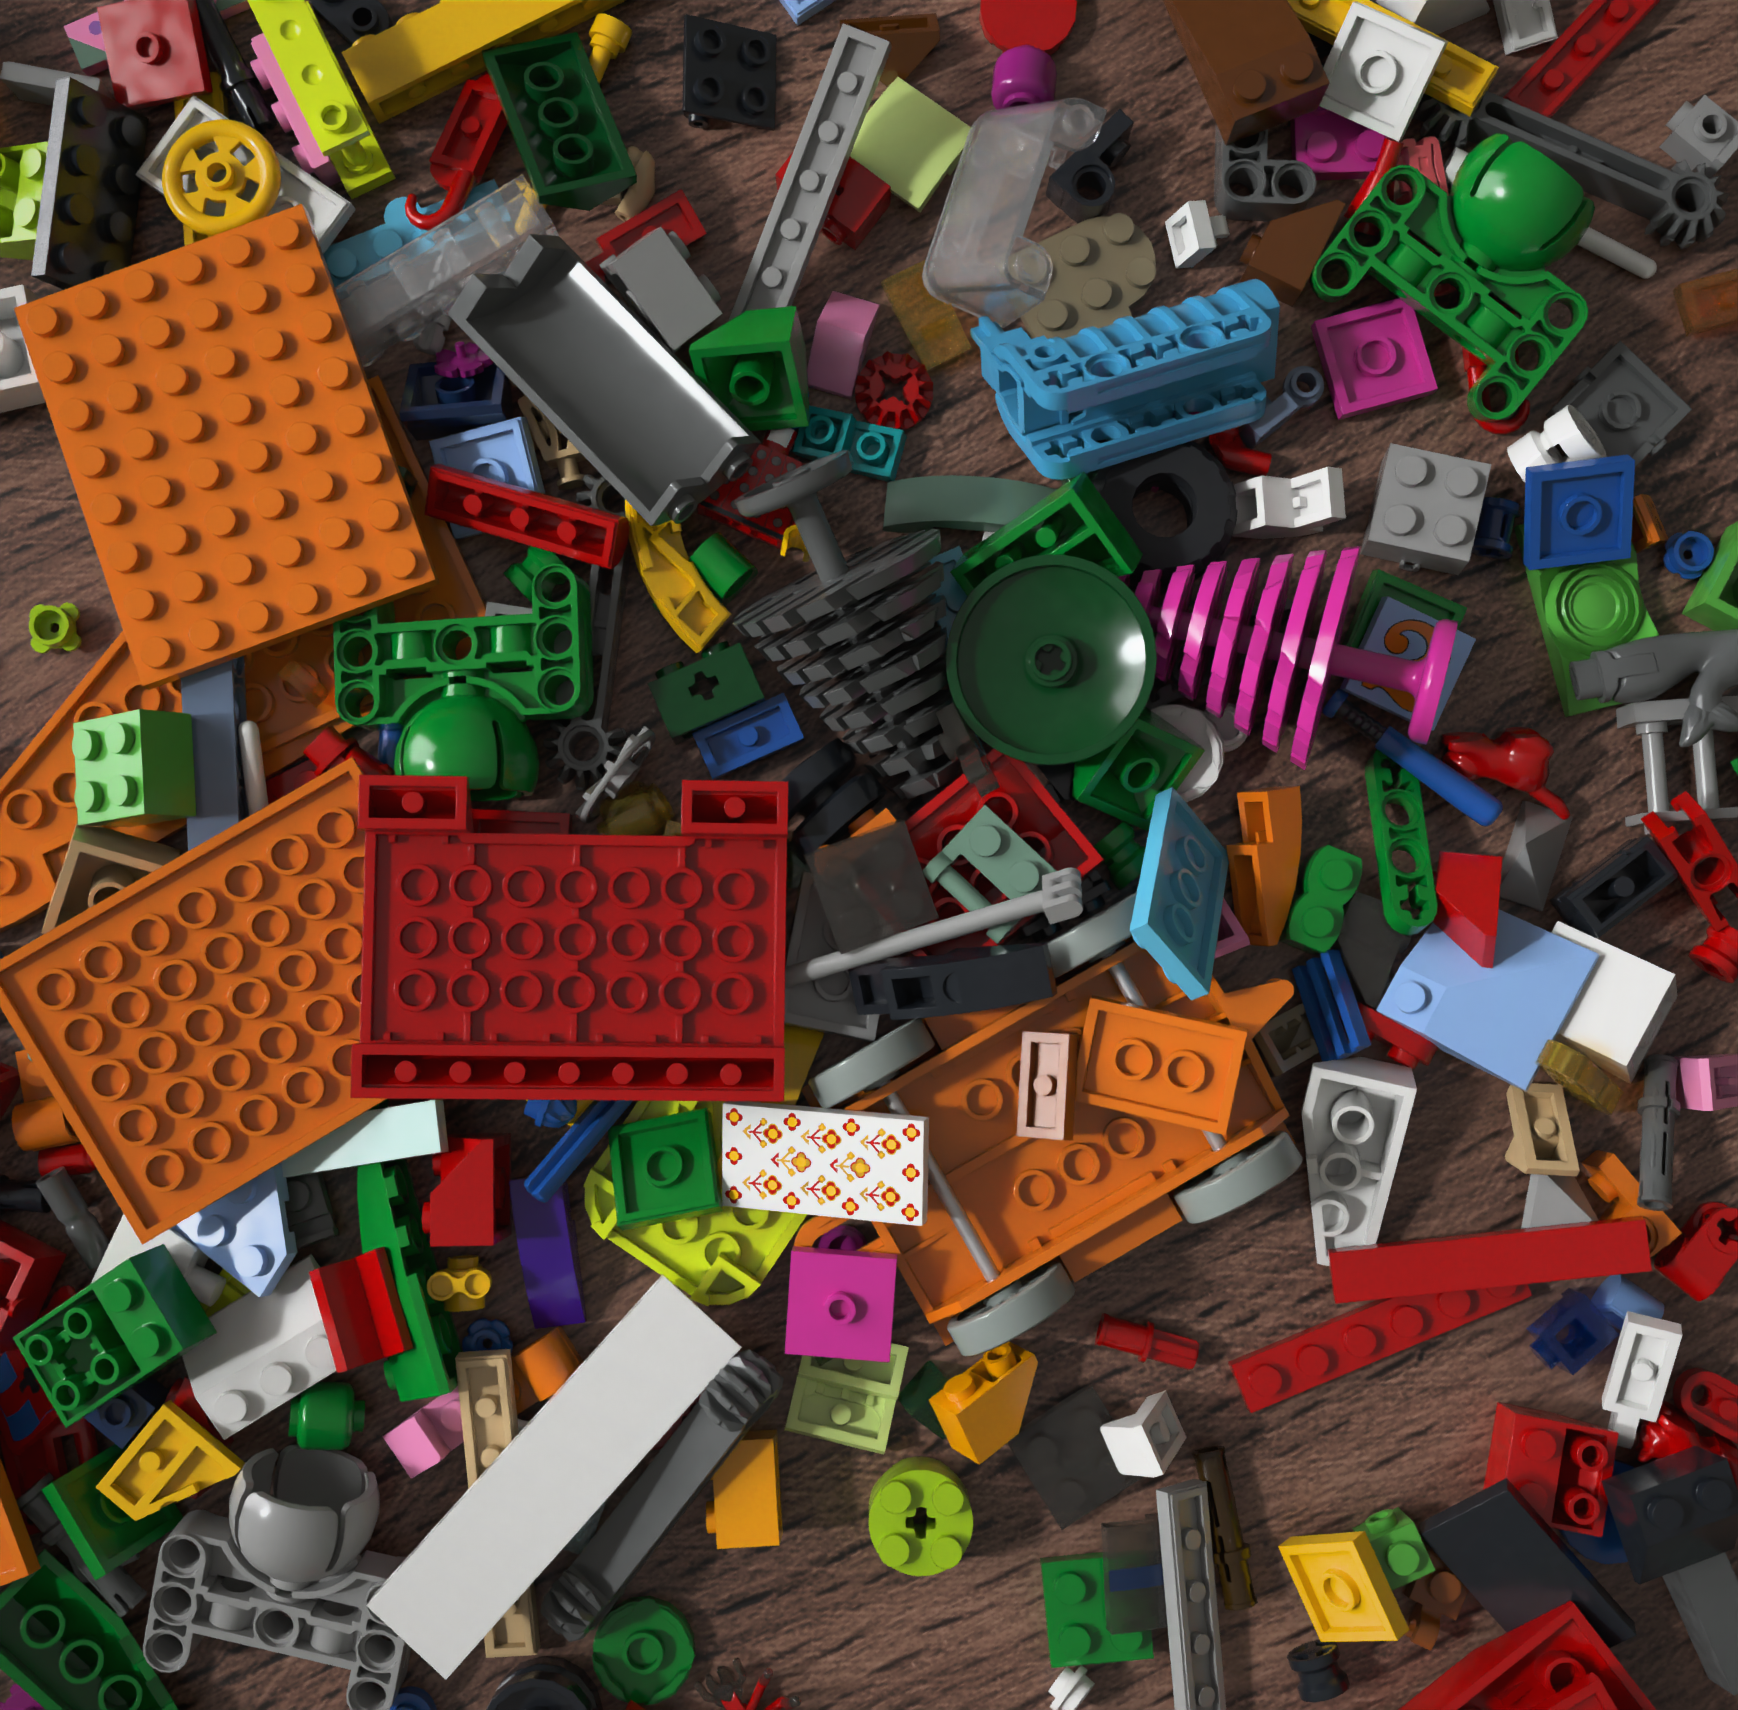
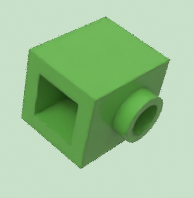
M1399 1507L1393 1510L1387 1509L1374 1513L1364 1523L1352 1528L1353 1532H1366L1392 1591L1436 1571L1414 1522Z

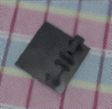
M685 14L682 112L689 119V126L704 128L708 126V119L713 118L771 131L775 130L777 35Z

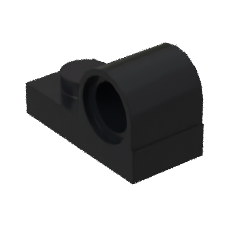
M1121 109L1108 119L1049 177L1045 196L1077 223L1106 215L1109 210L1115 189L1114 175L1109 167L1115 166L1130 149L1131 144L1128 140L1134 124ZM1086 186L1093 187L1100 193L1101 197L1095 200H1088L1083 198L1077 190Z

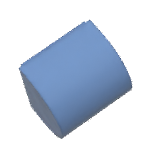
M1621 1274L1607 1277L1598 1287L1588 1304L1592 1312L1620 1331L1622 1330L1627 1311L1662 1319L1664 1314V1304Z

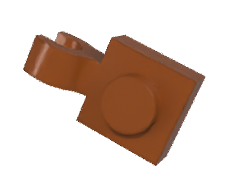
M1425 1547L1436 1571L1407 1584L1403 1594L1415 1601L1416 1605L1406 1622L1410 1630L1404 1635L1411 1638V1642L1431 1651L1439 1634L1441 1615L1443 1614L1456 1621L1469 1590L1433 1550Z

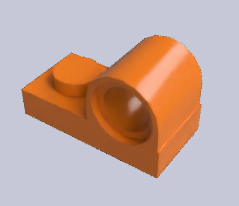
M27 1051L15 1052L24 1103L15 1105L12 1111V1129L18 1146L23 1151L33 1150L34 1152L81 1142L36 1066L28 1059Z
M1596 1150L1582 1162L1583 1166L1592 1175L1588 1179V1183L1594 1191L1606 1202H1615L1602 1214L1599 1220L1642 1216L1646 1220L1650 1258L1682 1234L1664 1211L1648 1210L1637 1205L1639 1182L1614 1153Z
M561 1326L555 1327L511 1356L517 1415L536 1402H541L555 1394L583 1363L582 1358Z

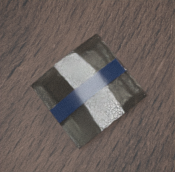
M1158 1513L1145 1514L1144 1520L1101 1523L1106 1629L1114 1635L1168 1627Z

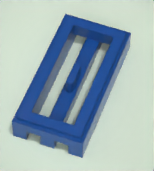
M1327 950L1325 953L1320 954V958H1312L1306 961V966H1297L1292 969L1322 1062L1345 1059L1371 1046L1340 951ZM1324 970H1326L1334 997L1332 996ZM1339 1016H1341V1018H1342V1021H1343V1024H1344V1027H1345V1030H1346V1033H1347V1035H1348V1038H1349L1350 1043H1348V1040H1347V1037H1346V1034H1345V1031H1344V1028H1343V1025H1342V1023H1341V1020H1340V1017H1339Z

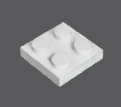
M1352 2L1323 67L1330 84L1319 106L1398 142L1401 141L1448 41L1360 2Z

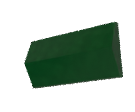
M577 32L482 51L483 61L539 204L590 211L637 183V174Z

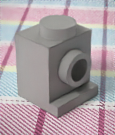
M1704 95L1695 106L1686 101L1665 125L1672 130L1671 134L1659 147L1677 162L1686 160L1691 170L1698 164L1706 163L1705 176L1710 179L1738 149V121Z

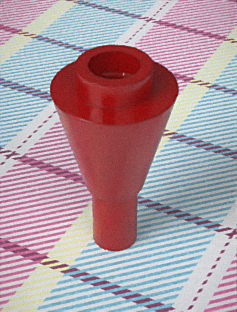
M1384 138L1374 170L1370 171L1343 216L1350 219L1383 175L1391 168L1397 166L1404 143ZM1395 181L1390 182L1386 190L1391 202L1394 200ZM1363 222L1354 227L1355 231L1373 236L1379 235V230L1371 223Z

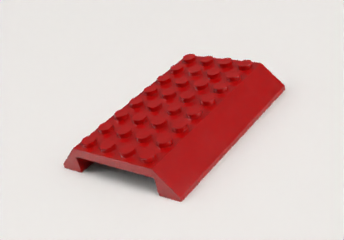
M359 775L357 828L365 831L360 1043L352 1044L350 1098L784 1102L788 782L682 780V836L474 833L469 777Z

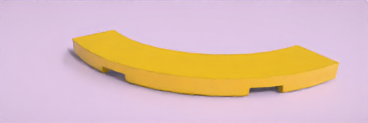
M625 500V517L628 518L630 525L629 541L637 568L647 591L662 616L676 634L697 654L729 618L731 613L707 587L693 561L689 562L680 533L682 531L681 523L675 524L670 520L651 527Z

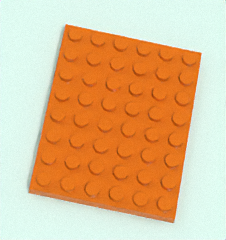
M303 204L14 308L142 687L148 690L154 689L440 584L309 213Z
M353 757L0 959V1008L142 1245L386 1100L379 1098H350L352 1044L360 1043L365 831L357 828L359 775H364Z

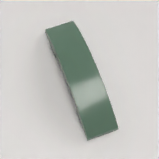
M925 476L887 482L883 531L910 534L921 530L927 532L933 529V527L996 532L1057 489L1028 482L980 476Z

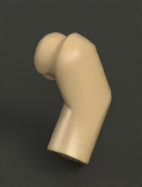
M630 146L626 150L637 174V183L629 187L615 211L616 216L623 222L644 211L655 193V160L647 150L643 153L636 146Z

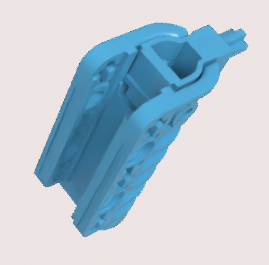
M1251 279L1223 287L1216 294L1207 297L1198 295L1189 297L1182 304L1173 307L1158 306L1152 308L1147 314L1135 318L1124 316L1116 319L1113 324L1108 326L1083 328L1077 335L1063 339L1060 337L1047 339L1044 335L1031 339L1022 327L1004 332L996 321L992 322L988 316L978 318L979 326L971 328L970 335L980 347L982 376L990 387L996 391L995 400L1009 434L1039 473L1050 479L1063 480L1078 476L1083 471L1085 473L1092 472L1260 419L1265 414L1267 391L1261 382L1275 378L1280 305L1271 289L1264 282L1258 279ZM1191 412H1202L1195 415L1188 414ZM1105 439H1106V440H1110V441L1103 442V443H1098V442H1096V441L1105 440Z

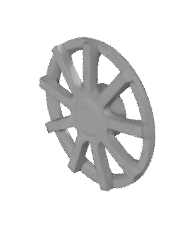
M644 726L637 736L632 734L627 739L615 763L610 760L606 762L604 768L607 773L584 793L583 798L586 801L575 813V816L583 823L588 824L599 817L633 782L654 745L656 735L652 730ZM641 752L635 763H633L631 760ZM603 797L605 801L597 808L598 803Z

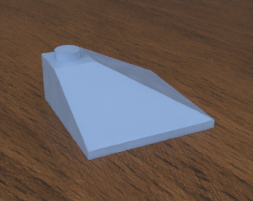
M1499 909L1493 968L1481 967L1439 927L1432 923L1400 965L1376 1011L1429 1040L1438 1049L1527 1092L1600 956L1596 952Z

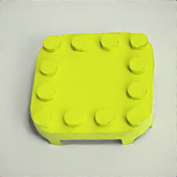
M638 1101L623 1124L708 1108L712 1117L718 1162L722 1152L723 1103L726 1101ZM609 1145L594 1167L590 1169L583 1186L585 1187V1209L591 1221V1227L603 1240L609 1239L658 1274H663L674 1285L691 1295V1300L705 1306L730 1305L742 1299H747L762 1284L808 1215L723 1206L722 1212L622 1231L617 1226Z

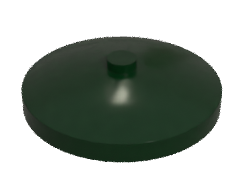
M1048 554L1023 558L1007 564L986 577L974 588L960 607L953 621L946 649V671L949 688L954 703L968 726L977 736L997 751L1011 758L1037 765L1053 766L1080 762L1094 757L1117 743L1128 733L1143 713L1150 698L1156 675L1157 656L1153 629L1138 598L1123 581L1110 571L1091 561L1067 555Z

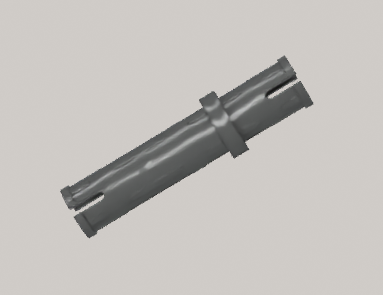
M1660 1054L1649 1055L1648 1058H1644L1643 1097L1638 1100L1637 1106L1638 1114L1642 1116L1640 1179L1637 1205L1653 1211H1666L1669 1208H1673L1675 1118H1678L1681 1114V1104L1676 1100L1678 1060L1672 1056Z

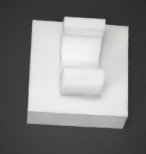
M1205 200L1188 201L1165 221L1176 269L1194 267L1216 248V238H1226L1230 235L1226 216L1209 217Z

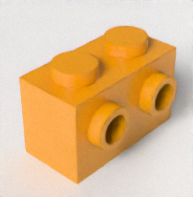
M777 1429L748 1431L711 1478L713 1480L714 1501L706 1502V1527L708 1534L716 1533L717 1549L779 1546L783 1536Z

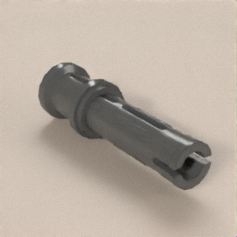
M48 1472L16 1499L19 1510H22L42 1532L40 1540L45 1545L48 1543L50 1547L56 1544L117 1612L116 1614L119 1617L124 1616L129 1611V1607L132 1609L145 1597L147 1591L141 1588L122 1565H119L95 1581L41 1490L52 1483L55 1478Z

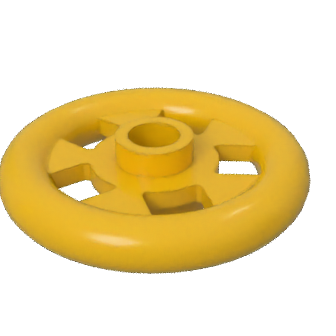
M228 119L206 121L183 133L169 150L162 171L164 196L173 214L188 228L207 236H214L266 217L278 198L281 186L279 160L269 141L251 126ZM215 141L219 151L206 156L201 161L196 151L202 146ZM241 145L246 146L255 156L246 166H243L232 155ZM226 170V176L223 180L213 182L215 172ZM195 173L198 191L185 193L183 175ZM247 180L259 184L256 195L250 203L240 199L245 191ZM207 201L226 203L224 216L205 214Z

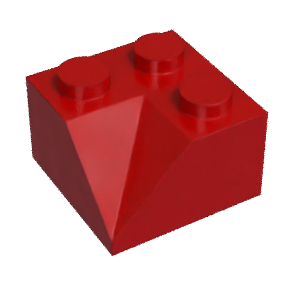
M511 1133L448 1134L449 1152L433 1154L434 1176H441V1183L430 1193V1202H424L423 1232L430 1233V1247L494 1246L511 1235V1194L509 1181L511 1180Z

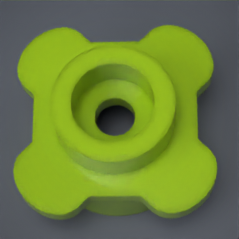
M68 602L63 603L60 607L44 606L41 604L33 607L29 614V631L33 637L30 642L32 648L41 654H46L51 649L63 648L68 652L77 650L81 645V637L77 634L76 621L80 617L78 607ZM58 624L59 630L53 633L51 630L52 626Z

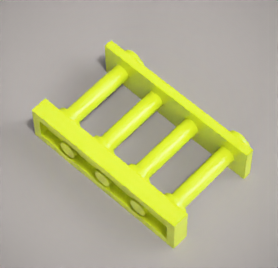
M247 0L324 157L330 156L351 199L396 179L309 2H305V0Z

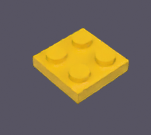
M1365 1531L1292 1536L1278 1546L1321 1642L1398 1641L1410 1630Z

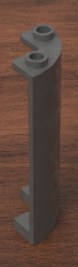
M530 234L504 275L473 274L448 312V315L651 527L670 520L675 524L685 521L695 511L700 502L716 491L728 479L731 482L738 480L751 467L753 459L750 456L760 445L761 441L559 236Z

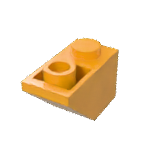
M1007 1342L985 1352L983 1358L962 1374L949 1379L943 1389L928 1399L952 1449L980 1465L1019 1434L1038 1365L1035 1354L1011 1342Z

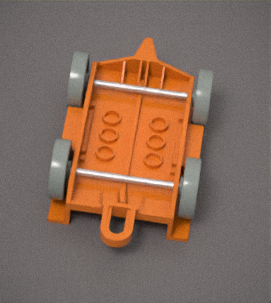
M1136 891L1047 942L1057 988V994L1053 997L970 1013L926 1017L924 1019L916 1018L810 1078L808 1085L804 1086L801 1090L810 1107L929 1117L927 1222L923 1226L871 1221L880 1237L856 1251L897 1254L898 1269L928 1322L934 1324L945 1346L955 1342L963 1356L971 1357L990 1351L1013 1340L1052 1316L1074 1296L1075 1287L1071 1281H1074V1283L1181 1222L1183 1214L1188 1223L1200 1224L1223 1216L1265 1194L1291 1176L1301 1166L1303 1160L1295 1146L1296 1143L1283 1122L1290 1115L1252 1041V1038L1293 996L1294 986L1291 982L1280 978H1272L1264 984L1224 993L1212 975L1209 994L1191 1001L1177 984L1167 979L1162 967L1146 949L1140 948L1134 941L1130 932V923L1137 895ZM1092 995L1248 1029L1227 1134H1217L1075 1101L1073 1140L1016 1136L1022 1031L1079 1035V1055L1089 1000ZM816 1215L802 1225L797 1233L794 1246L812 1247L818 1237L849 1219Z

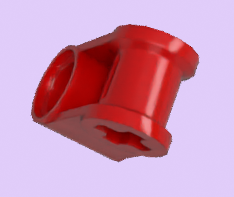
M1714 1201L1699 1205L1681 1227L1680 1231L1682 1234L1668 1246L1663 1247L1654 1260L1655 1269L1695 1301H1702L1713 1294L1723 1282L1726 1273L1738 1259V1240H1734L1735 1236H1738V1208L1729 1207ZM1721 1219H1723L1722 1224L1727 1228L1723 1236H1721V1229L1717 1226Z

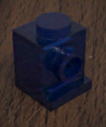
M1568 1288L1561 1294L1563 1297L1532 1323L1527 1330L1535 1339L1529 1345L1530 1349L1547 1368L1552 1370L1557 1365L1560 1369L1574 1375L1620 1334L1585 1294ZM1567 1325L1569 1328L1568 1336L1564 1340L1558 1341L1555 1335Z

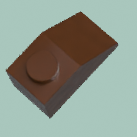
M1339 200L1327 202L1270 221L1262 237L1253 233L1239 260L1248 265L1240 282L1251 279L1261 280L1271 289L1278 301L1293 307L1303 291L1346 204Z

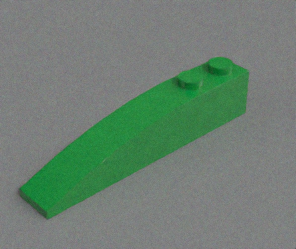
M386 1099L370 1110L391 1107L389 1099ZM400 1159L358 1166L357 1200L362 1254L384 1246L413 1345L412 1349L389 1356L388 1360L384 1361V1374L387 1384L392 1391H398L400 1402L450 1393L458 1386L455 1358L463 1350L452 1313L444 1311V1302L433 1299L427 1291L429 1278L439 1269L433 1248L430 1247L429 1235L424 1233L422 1229V1211L407 1160Z
M46 1548L37 1555L41 1569L29 1576L6 1584L0 1590V1669L45 1710H179L155 1670L147 1663L142 1649L123 1619Z

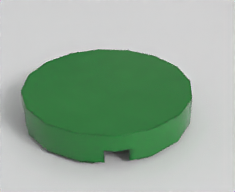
M653 1596L629 1598L614 1606L605 1619L600 1622L593 1643V1669L602 1686L618 1700L627 1703L632 1700L636 1703H644V1705L658 1704L674 1695L688 1679L695 1657L694 1632L685 1615L670 1602Z

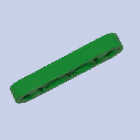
M1376 749L1365 765V779L1384 916L1387 923L1396 932L1404 935H1414L1426 928L1437 914V899L1420 783L1416 777ZM1385 760H1389L1391 768L1400 770L1393 780L1391 770L1381 766ZM1393 784V790L1385 792ZM1392 803L1402 806L1408 813L1409 823L1401 826L1391 822L1386 815L1385 806ZM1401 850L1409 853L1415 861V871L1406 873L1397 869L1392 861V852ZM1416 884V886L1408 893V886ZM1408 897L1411 908L1420 910V914L1412 919L1410 911L1401 909V905Z

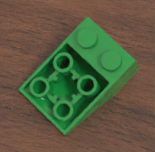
M162 1244L126 1259L13 1337V1340L65 1428L174 1362L216 1334L217 1331L166 1246Z

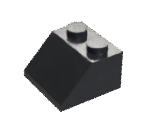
M1693 1446L1601 1481L1634 1581L1639 1585L1735 1548L1738 1537V1490L1726 1458L1698 1446Z

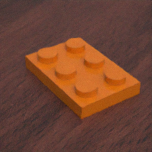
M1092 995L1089 1000L1077 1060L1075 1101L1226 1135L1248 1029Z

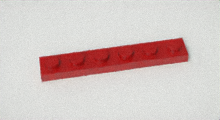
M1528 1284L1378 1299L1231 1360L1228 1364L1247 1410L1253 1413L1533 1295Z

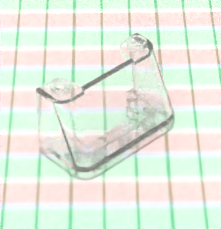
M1073 97L989 110L973 123L964 144L923 266L922 279L924 287L931 296L979 318L988 316L992 322L996 321L1003 328L1044 301L1052 278L1053 264L1051 256L1044 247L1037 242L1023 237L1046 166L1057 170L1065 162L1068 151H1083L1092 145L1100 133L1107 112L1106 109L1085 99Z

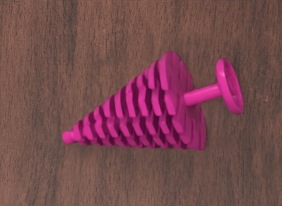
M1361 546L1343 548L1317 639L1309 638L1323 580L1327 550L1309 552L1300 576L1285 634L1280 633L1279 630L1291 580L1293 553L1275 556L1265 589L1262 593L1254 627L1249 626L1255 601L1254 596L1258 586L1260 558H1250L1241 561L1230 591L1223 620L1219 619L1226 586L1227 561L1211 562L1207 566L1197 594L1193 613H1189L1188 607L1194 587V565L1177 566L1176 572L1171 577L1162 608L1157 607L1162 587L1160 580L1163 571L1161 569L1144 571L1141 582L1138 583L1135 596L1142 604L1149 618L1153 632L1158 633L1155 641L1157 656L1156 679L1167 684V680L1170 679L1181 642L1182 640L1186 641L1179 674L1178 691L1193 702L1201 687L1212 647L1216 648L1207 691L1206 709L1220 719L1223 717L1229 702L1241 655L1247 654L1234 716V727L1246 735H1250L1254 726L1272 660L1278 661L1262 738V745L1276 753L1285 732L1302 668L1309 670L1290 758L1292 763L1305 770L1311 754L1331 675L1411 693L1415 702L1409 723L1408 735L1412 741L1427 745L1445 681L1458 621L1442 619L1436 623L1427 655L1420 661L1340 645ZM1130 574L1118 577L1130 587Z

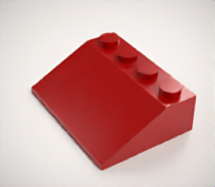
M993 749L845 871L897 934L969 912L940 883L932 884L921 872L984 805L993 811L1056 871L1070 867L1076 868L1080 871L1083 882L1106 862L1026 764ZM963 855L953 864L952 867L992 905L1010 900ZM1044 912L1025 917L998 945L986 935L989 929H984L910 952L914 956L945 955L955 948L1005 945Z

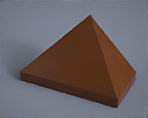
M936 13L840 20V29L844 23L890 41L892 49L880 77V81L886 87H889L897 77L905 80L940 41V28Z

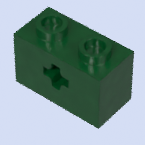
M728 641L715 644L701 652L703 659L684 667L683 662H676L665 666L655 673L656 680L647 683L669 734L676 745L693 738L692 733L766 701L740 643L731 647ZM703 679H707L710 685L719 683V685L712 689L714 697L706 701L701 694L692 696L699 691L698 682Z

